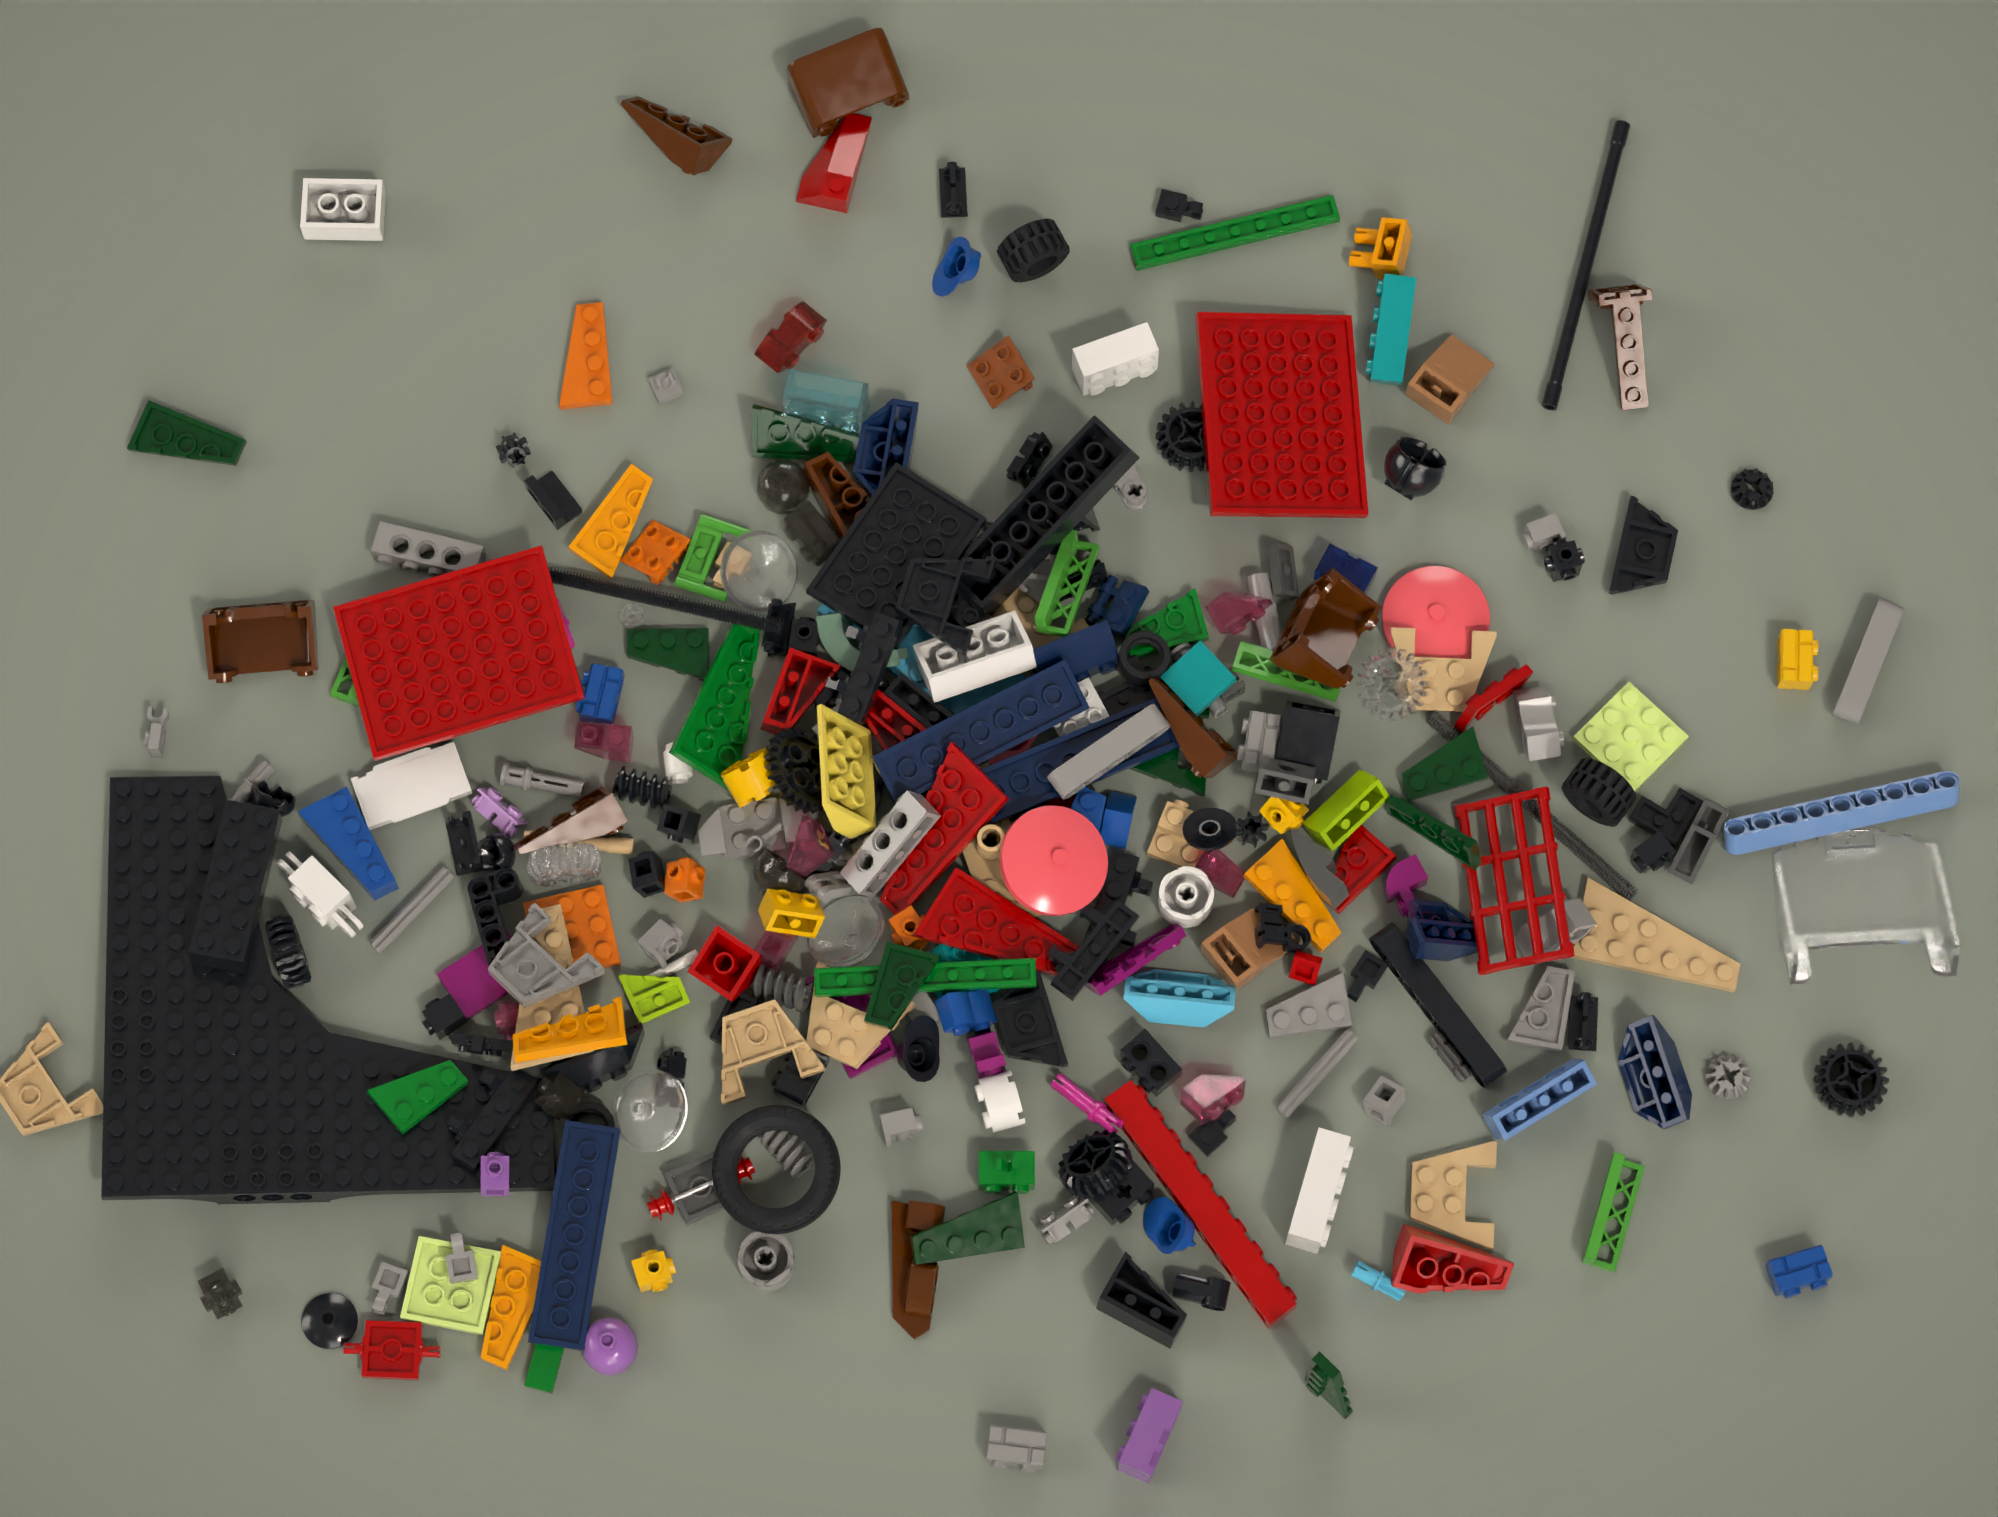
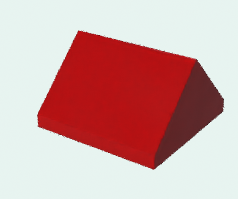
M716 925L687 972L733 1002L753 983L759 969L762 954Z

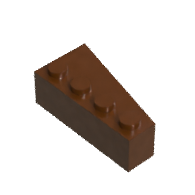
M826 452L804 463V476L838 539L841 541L870 498L862 487H859L851 479V476L833 456Z

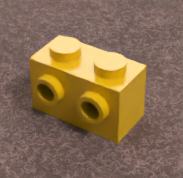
M767 888L758 908L765 931L816 938L825 919L817 896L808 893L799 894L782 889L774 890Z

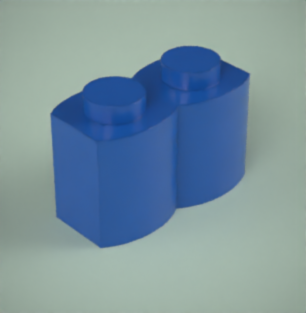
M988 990L953 992L935 1000L945 1033H953L954 1036H960L969 1031H974L975 1034H981L991 1030L990 1026L997 1022Z

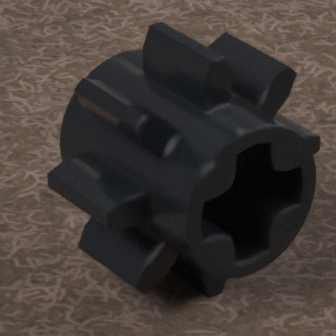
M515 432L506 437L502 436L501 445L496 446L502 464L507 461L511 468L521 463L525 464L526 455H531L525 437L519 439Z
M1248 812L1245 820L1238 818L1237 824L1242 828L1237 829L1236 836H1242L1243 846L1246 843H1252L1254 848H1256L1257 842L1260 839L1262 841L1267 840V835L1262 831H1267L1269 824L1262 823V814L1256 817ZM1248 826H1253L1256 833L1252 834L1251 830H1248Z

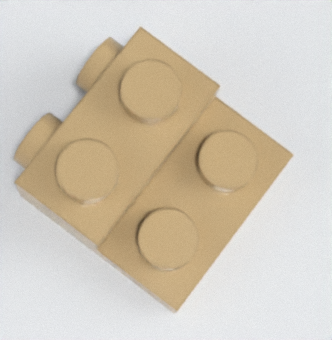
M1174 800L1173 803L1167 801L1147 851V856L1177 868L1190 866L1200 869L1207 851L1192 847L1183 837V823L1190 814L1195 812L1189 809V805L1181 800Z

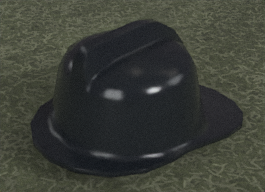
M925 1015L915 1017L908 1024L904 1033V1039L897 1049L898 1064L917 1082L931 1080L937 1074L940 1062L939 1028L935 1020Z

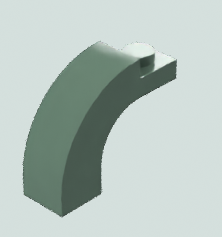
M837 612L816 616L819 636L826 651L838 664L853 671L861 649L858 648L860 642L845 636L848 625L853 627V623ZM907 647L893 648L887 667L900 665L899 660L908 658Z

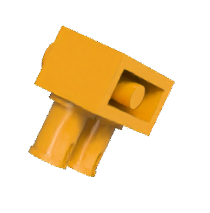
M1382 217L1379 229L1357 227L1356 232L1358 233H1355L1354 236L1355 244L1375 245L1373 253L1351 250L1350 255L1353 256H1349V266L1372 268L1376 279H1383L1385 274L1403 276L1412 240V232L1408 220Z

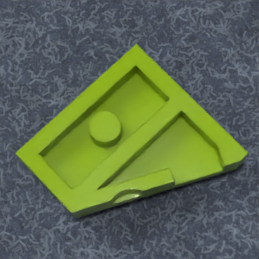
M624 974L618 976L638 1023L644 1024L691 1003L680 977Z

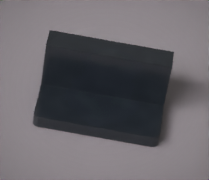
M550 471L538 480L534 475L524 480L526 490L557 530L582 514V508L553 471Z

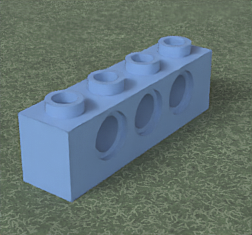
M1573 1058L1481 1115L1493 1137L1506 1141L1597 1085V1082L1585 1060Z

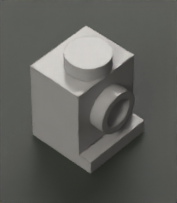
M1556 513L1527 523L1524 534H1522L1525 547L1531 549V551L1540 549V551L1548 550L1552 543L1566 539V534Z
M659 919L637 942L650 959L665 969L668 966L666 961L683 944L680 939L683 932L674 923L668 925L662 919Z
M1380 1076L1363 1099L1365 1114L1389 1127L1392 1123V1118L1406 1100L1403 1085L1397 1080H1389Z
M912 1107L880 1115L886 1148L892 1146L893 1140H897L898 1143L912 1140L913 1136L918 1135L919 1131H923L920 1115H914Z

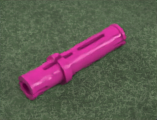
M1063 1074L1056 1076L1063 1085H1060L1053 1079L1051 1088L1086 1113L1087 1118L1091 1122L1099 1123L1109 1133L1119 1132L1111 1123L1121 1129L1123 1120L1106 1109L1107 1106L1103 1102L1094 1100Z

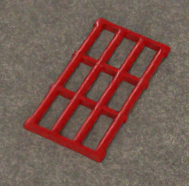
M1540 787L1529 791L1454 806L1459 830L1471 837L1468 812L1484 809L1491 855L1480 857L1481 864L1479 866L1492 864L1497 894V906L1482 908L1477 871L1462 863L1466 871L1471 905L1469 914L1470 918L1473 919L1479 960L1477 961L1479 975L1575 956L1573 943L1570 942L1564 904L1566 895L1562 891L1556 852L1558 843L1555 842L1549 807V801L1551 800L1549 787ZM1537 798L1544 844L1528 847L1521 801ZM1511 804L1517 849L1501 852L1495 807ZM1546 853L1552 894L1536 897L1529 856ZM1519 858L1525 900L1509 903L1503 861ZM1553 903L1560 950L1544 953L1537 906ZM1526 909L1533 955L1517 958L1510 912ZM1499 914L1506 961L1490 964L1483 917Z

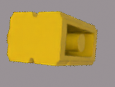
M1780 630L1778 635L1777 688L1809 690L1813 681L1817 682L1818 665H1813V656L1818 654V640H1813L1812 630Z

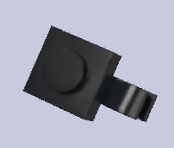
M1162 189L1155 217L1181 222L1183 216L1201 220L1203 203L1197 201L1187 202L1188 197L1186 194Z
M1365 950L1350 974L1356 981L1348 991L1347 997L1357 1002L1366 986L1374 990L1389 964Z
M1228 1109L1215 1123L1208 1117L1188 1138L1208 1158L1228 1140V1137L1223 1132L1236 1121V1116Z

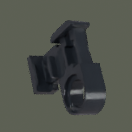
M1259 903L1254 908V912H1259L1260 923L1255 927L1256 946L1259 949L1265 944L1282 945L1284 952L1296 953V950L1303 951L1310 944L1311 934L1306 927L1289 923L1284 925V921H1281L1282 905ZM1292 933H1297L1302 937V945L1296 944L1292 940Z

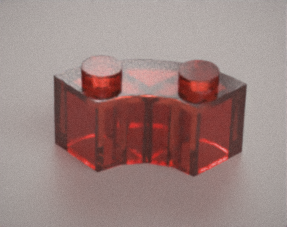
M802 301L784 315V320L778 329L772 328L754 355L777 373L786 369L791 370L798 363L799 355L802 351L822 337L824 334L822 328L827 319Z

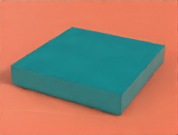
M1201 641L1195 644L1160 677L1196 717L1237 681L1235 676Z

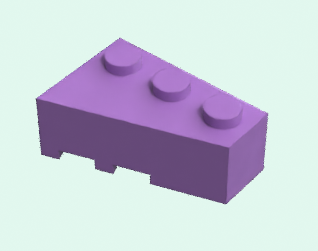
M1151 1388L1149 1395L1143 1394L1137 1408L1141 1410L1138 1420L1132 1419L1126 1433L1130 1438L1126 1447L1121 1445L1115 1461L1119 1462L1118 1471L1149 1484L1181 1410L1183 1401Z

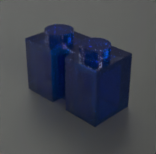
M1329 544L1315 569L1314 580L1333 568L1367 594L1376 577L1378 567L1360 558L1357 560L1349 556L1348 552Z

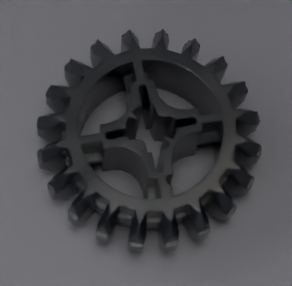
M1191 401L1189 407L1186 408L1185 404L1181 402L1179 410L1172 406L1169 410L1170 415L1164 413L1162 415L1163 422L1157 424V429L1159 430L1155 435V439L1159 441L1157 449L1163 450L1161 452L1163 459L1170 457L1168 463L1170 466L1177 462L1179 471L1184 466H1188V471L1191 473L1194 466H1197L1202 472L1204 470V463L1206 464L1205 447L1202 440L1204 438L1202 404H1200L1199 408H1196L1195 403ZM1188 420L1198 421L1199 423L1194 424ZM1177 425L1181 435L1177 437V441L1172 443L1170 432ZM1185 450H1190V451H1193L1194 453H1186V452H1183V451H1185Z
M287 914L279 915L266 921L267 936L284 986L288 989L304 986V984L310 982L311 972L293 918Z
M1852 1042L1848 1043L1846 1050L1842 1044L1836 1046V1051L1829 1048L1826 1052L1827 1056L1822 1055L1819 1058V1062L1822 1065H1816L1814 1071L1820 1074L1813 1077V1082L1820 1084L1814 1091L1815 1093H1824L1819 1100L1821 1103L1827 1100L1830 1102L1827 1107L1828 1110L1831 1111L1835 1106L1839 1108L1837 1111L1838 1116H1841L1845 1110H1847L1848 1116L1851 1118L1855 1115V1110L1860 1116H1864L1866 1109L1872 1112L1876 1108L1875 1104L1880 1105L1883 1099L1880 1095H1886L1888 1091L1882 1085L1888 1084L1889 1078L1881 1076L1887 1072V1067H1878L1882 1062V1058L1878 1057L1874 1060L1872 1058L1874 1050L1872 1049L1867 1054L1864 1053L1863 1044H1860L1857 1050H1854ZM1852 1061L1860 1063L1866 1069L1856 1068ZM1840 1062L1841 1076L1830 1081L1831 1067ZM1848 1075H1850L1851 1078L1854 1077L1855 1079H1857L1854 1085L1851 1084V1081L1848 1083L1845 1080ZM1868 1079H1872L1871 1093L1862 1098L1860 1094L1862 1092L1861 1084L1865 1083ZM1836 1091H1845L1850 1099L1840 1096Z
M1096 1130L1091 1136L1086 1134L1084 1139H1077V1143L1074 1146H1068L1069 1152L1062 1154L1063 1160L1058 1163L1060 1166L1058 1173L1063 1181V1185L1075 1197L1081 1196L1084 1200L1089 1196L1095 1199L1098 1194L1105 1196L1106 1191L1114 1190V1186L1117 1183H1123L1122 1177L1128 1176V1169L1133 1166L1131 1163L1133 1157L1128 1144L1121 1136L1115 1132L1109 1133L1107 1130H1104L1102 1133Z

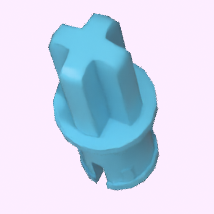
M1360 1260L1351 1273V1277L1371 1286L1373 1291L1377 1289L1397 1301H1400L1406 1290L1392 1287V1279L1384 1275L1385 1271L1379 1272Z

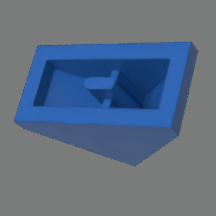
M1110 791L1100 834L1105 845L1126 849L1137 800L1136 796Z

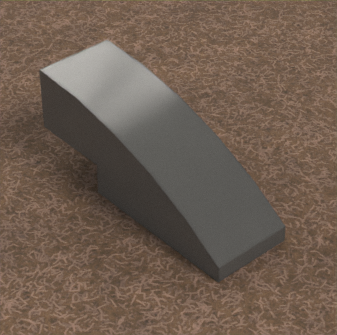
M1704 799L1668 873L1693 884L1729 810Z
M1294 828L1291 831V836L1304 873L1320 897L1335 910L1349 896L1346 885L1335 876L1338 871L1333 859Z

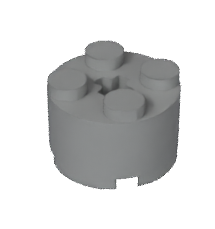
M755 1231L742 1241L738 1251L737 1262L743 1280L751 1288L759 1292L775 1291L783 1287L791 1279L795 1270L794 1254L789 1241L782 1234H766ZM764 1256L767 1259L771 1258V1264H762L761 1258Z

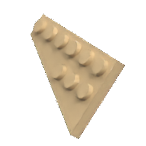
M1589 877L1587 878L1583 903L1597 924L1586 936L1574 944L1575 956L1572 958L1735 992L1740 963Z
M561 904L541 908L551 917L552 924L535 936L533 940L564 969H567L574 963ZM579 985L525 1008L519 1004L515 1034L546 1022L549 1025L558 1023L562 1019L561 1017L569 1014L575 1017L585 1013ZM513 1048L510 1067L514 1071L593 1052L594 1050L516 1063Z

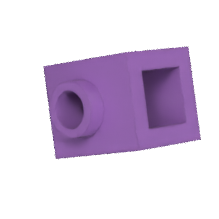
M490 1152L487 1156H481V1196H509V1156H504L500 1152Z

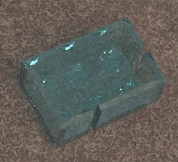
M789 369L783 397L784 412L834 427L837 425L841 429L856 433L861 431V425L867 418L870 404L869 384Z

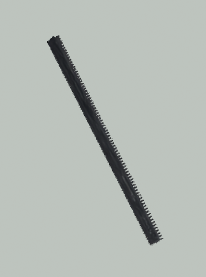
M551 567V570L549 568L552 582L558 583V585L571 586V588L574 587L584 591L590 590L593 593L606 594V596L609 595L615 598H625V600L638 601V603L641 602L660 608H670L673 611L686 612V614L699 615L709 619L715 618L718 621H728L731 624L744 625V627L757 628L767 632L773 631L776 634L782 633L784 619H782V622L780 618L777 621V617L774 620V617L771 619V616H769L768 619L767 615L764 618V614L762 617L761 614L758 616V613L755 616V612L751 615V611L750 614H748V611L745 614V610L742 613V609L739 612L738 608L737 611H735V608L732 611V607L729 610V606L727 609L724 606L723 609L722 605L719 608V604L717 607L716 604L713 606V603L710 606L709 602L706 605V601L704 604L703 601L700 604V600L697 603V599L694 602L693 598L692 601H690V598L687 601V597L684 600V596L681 599L680 595L679 598H677V595L674 598V594L671 597V593L669 596L666 593L665 596L664 592L661 595V591L659 594L658 591L655 593V590L652 593V589L649 592L648 588L647 591H645V588L642 591V587L639 590V586L636 589L635 585L634 588H632V585L629 588V584L626 587V583L624 586L621 583L620 586V582L617 585L616 581L615 584L613 583V580L611 583L610 580L607 583V579L604 582V578H602V581L600 578L597 580V577L594 580V576L591 579V576L588 578V575H586L585 578V575L583 574L582 577L581 573L578 576V573L575 575V572L572 575V571L569 574L568 570L565 573V570L562 572V569L559 572V568L557 571L556 568H554V571L553 567Z

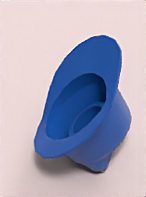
M959 236L948 246L933 276L932 287L936 295L941 297L949 295L958 284L970 281L976 276L980 265L981 253L971 248L966 238Z
M1158 1197L1147 1206L1143 1219L1144 1230L1162 1253L1171 1254L1174 1251H1183L1187 1247H1194L1196 1245L1193 1240L1195 1233L1193 1221L1183 1214L1172 1200L1167 1197Z

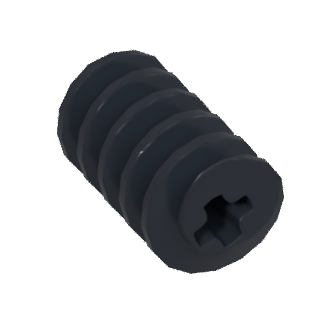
M622 766L617 773L612 793L614 797L618 793L620 801H624L629 796V802L632 804L639 798L641 806H645L650 800V807L653 809L660 803L661 810H663L664 804H669L672 785H668V776H665L661 783H659L655 773L651 780H647V771H644L639 778L635 768H633L629 775H626V766Z

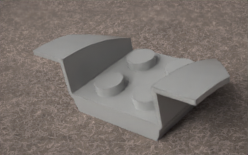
M776 797L752 801L739 808L738 804L721 806L720 809L718 807L698 831L702 857L724 853V858L730 861L782 853L790 848L789 843L811 839L807 814H804L801 810L795 811L793 805L787 806L785 800ZM778 823L783 826L782 830L766 842L764 851L760 853L753 852L760 846L758 839L750 845L747 844L750 837H760Z

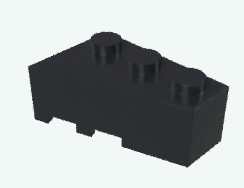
M1125 1251L1099 1297L1096 1309L1171 1349L1184 1325L1187 1314L1163 1289L1160 1290L1153 1283L1150 1276L1145 1271H1142Z

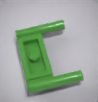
M701 514L674 586L726 603L729 592L705 585L721 544L723 533L726 532L750 540L753 530Z

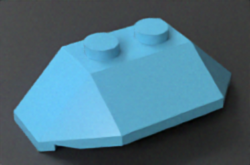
M1152 969L1140 972L1134 976L1130 975L1125 979L1123 999L1148 1022L1204 1028L1234 1010L1236 987L1227 985L1222 980L1209 974Z

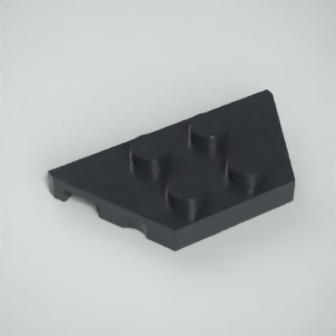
M1630 496L1609 589V594L1611 595L1665 584L1669 576L1678 530L1670 523L1664 522L1653 510L1649 511L1638 502L1639 499L1635 496Z
M1036 970L1037 987L1009 988L1005 994L999 996L992 1003L1008 1058L1067 1067L1068 1061L1041 973Z

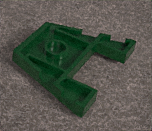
M1186 705L1183 707L1186 711L1189 709ZM1207 707L1199 716L1209 719V708ZM1179 748L1129 768L1154 779L1159 778L1172 783L1173 786L1180 789L1185 788L1193 791L1196 795L1205 796L1206 778L1203 776L1199 778L1190 769L1178 768Z

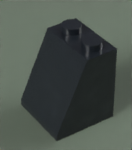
M1287 700L1276 759L1316 767L1313 783L1321 784L1322 780L1328 781L1341 711Z

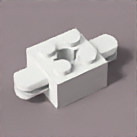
M288 851L285 857L297 870L294 871L282 859L278 860L277 864L289 876L288 880L291 884L289 890L294 894L293 898L303 908L308 905V909L313 913L312 917L322 927L327 924L333 930L338 925L350 938H353L356 933L344 919L346 918L359 931L364 926L352 913L356 905L350 892L313 856L309 857L302 864Z

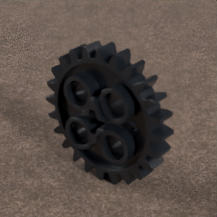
M792 727L775 734V737L769 740L770 745L765 747L769 753L764 758L770 764L764 767L771 771V775L767 778L774 780L775 784L772 788L773 790H780L779 798H787V806L794 803L795 811L802 809L804 814L808 812L814 814L824 808L822 806L819 745L816 743L817 736L814 735L809 738L808 730L801 732L799 727L794 730Z

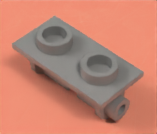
M1072 1196L1062 1204L1064 1207L1056 1213L1052 1211L1044 1215L1040 1219L1041 1223L1035 1228L1042 1233L1046 1232L1043 1238L1048 1245L1051 1243L1056 1244L1071 1233L1066 1223L1070 1221L1074 1229H1077L1092 1218L1091 1215L1095 1212L1089 1204L1084 1206L1089 1201L1088 1199L1084 1200L1081 1196Z

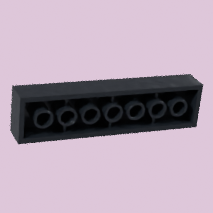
M1094 415L959 559L962 560V557H972V559L996 557V564L990 583L962 576L959 587L984 611L993 615L1140 457Z

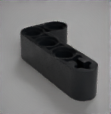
M502 868L477 876L467 886L489 966L505 942H509L500 905L519 899L523 893L521 881L516 871L511 868ZM508 882H514L510 887H503ZM487 890L484 895L477 896L479 892ZM494 914L492 918L484 919L486 915ZM500 938L498 942L490 943L492 939Z

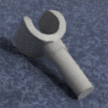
M778 823L762 836L750 837L747 844L750 845L758 839L760 846L753 852L760 853L766 848V842L782 830L783 826Z

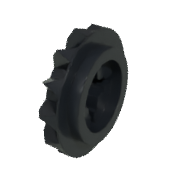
M1757 468L1753 470L1744 469L1739 474H1736L1731 483V495L1734 501L1742 508L1748 510H1757L1765 507L1772 499L1774 493L1773 482L1768 478L1767 473H1762ZM1758 482L1757 491L1759 493L1753 491L1746 496L1747 483L1753 485Z

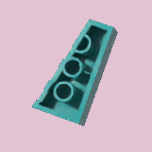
M1385 274L1383 281L1378 280L1376 296H1381L1379 307H1374L1373 322L1377 323L1376 333L1371 332L1369 348L1374 349L1373 359L1367 360L1366 375H1371L1370 382L1402 386L1416 277Z

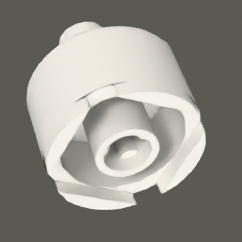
M1183 866L1169 872L1161 881L1159 888L1158 906L1161 916L1170 924H1178L1182 928L1198 927L1207 919L1211 913L1214 900V889L1208 876L1200 869L1190 866ZM1185 894L1190 895L1187 901L1182 900Z
M1011 1070L978 1079L979 1084L974 1086L978 1102L984 1101L986 1112L981 1114L985 1128H991L993 1133L1026 1124L1025 1118L1019 1120L1018 1113L1023 1112L1015 1081L1009 1082L1007 1078L1012 1076Z

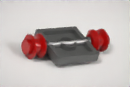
M714 1151L664 1173L672 1195L670 1198L669 1194L661 1190L660 1197L656 1199L649 1195L651 1201L646 1204L653 1218L658 1216L660 1221H662V1214L666 1212L673 1216L674 1205H678L688 1226L724 1210L713 1186L712 1160ZM742 1154L738 1163V1180L740 1185L742 1178L747 1176L750 1180H753L751 1174L755 1173L750 1158L744 1159Z

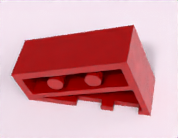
M789 648L760 730L775 735L790 727L794 729L815 703V699L824 689L828 677L834 678L841 666Z
M879 689L877 690L865 723L882 750L927 729Z

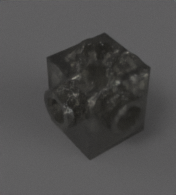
M224 1268L198 1280L204 1294L200 1299L206 1311L213 1310L217 1319L229 1316L243 1306L239 1298L243 1292L236 1279L230 1281Z

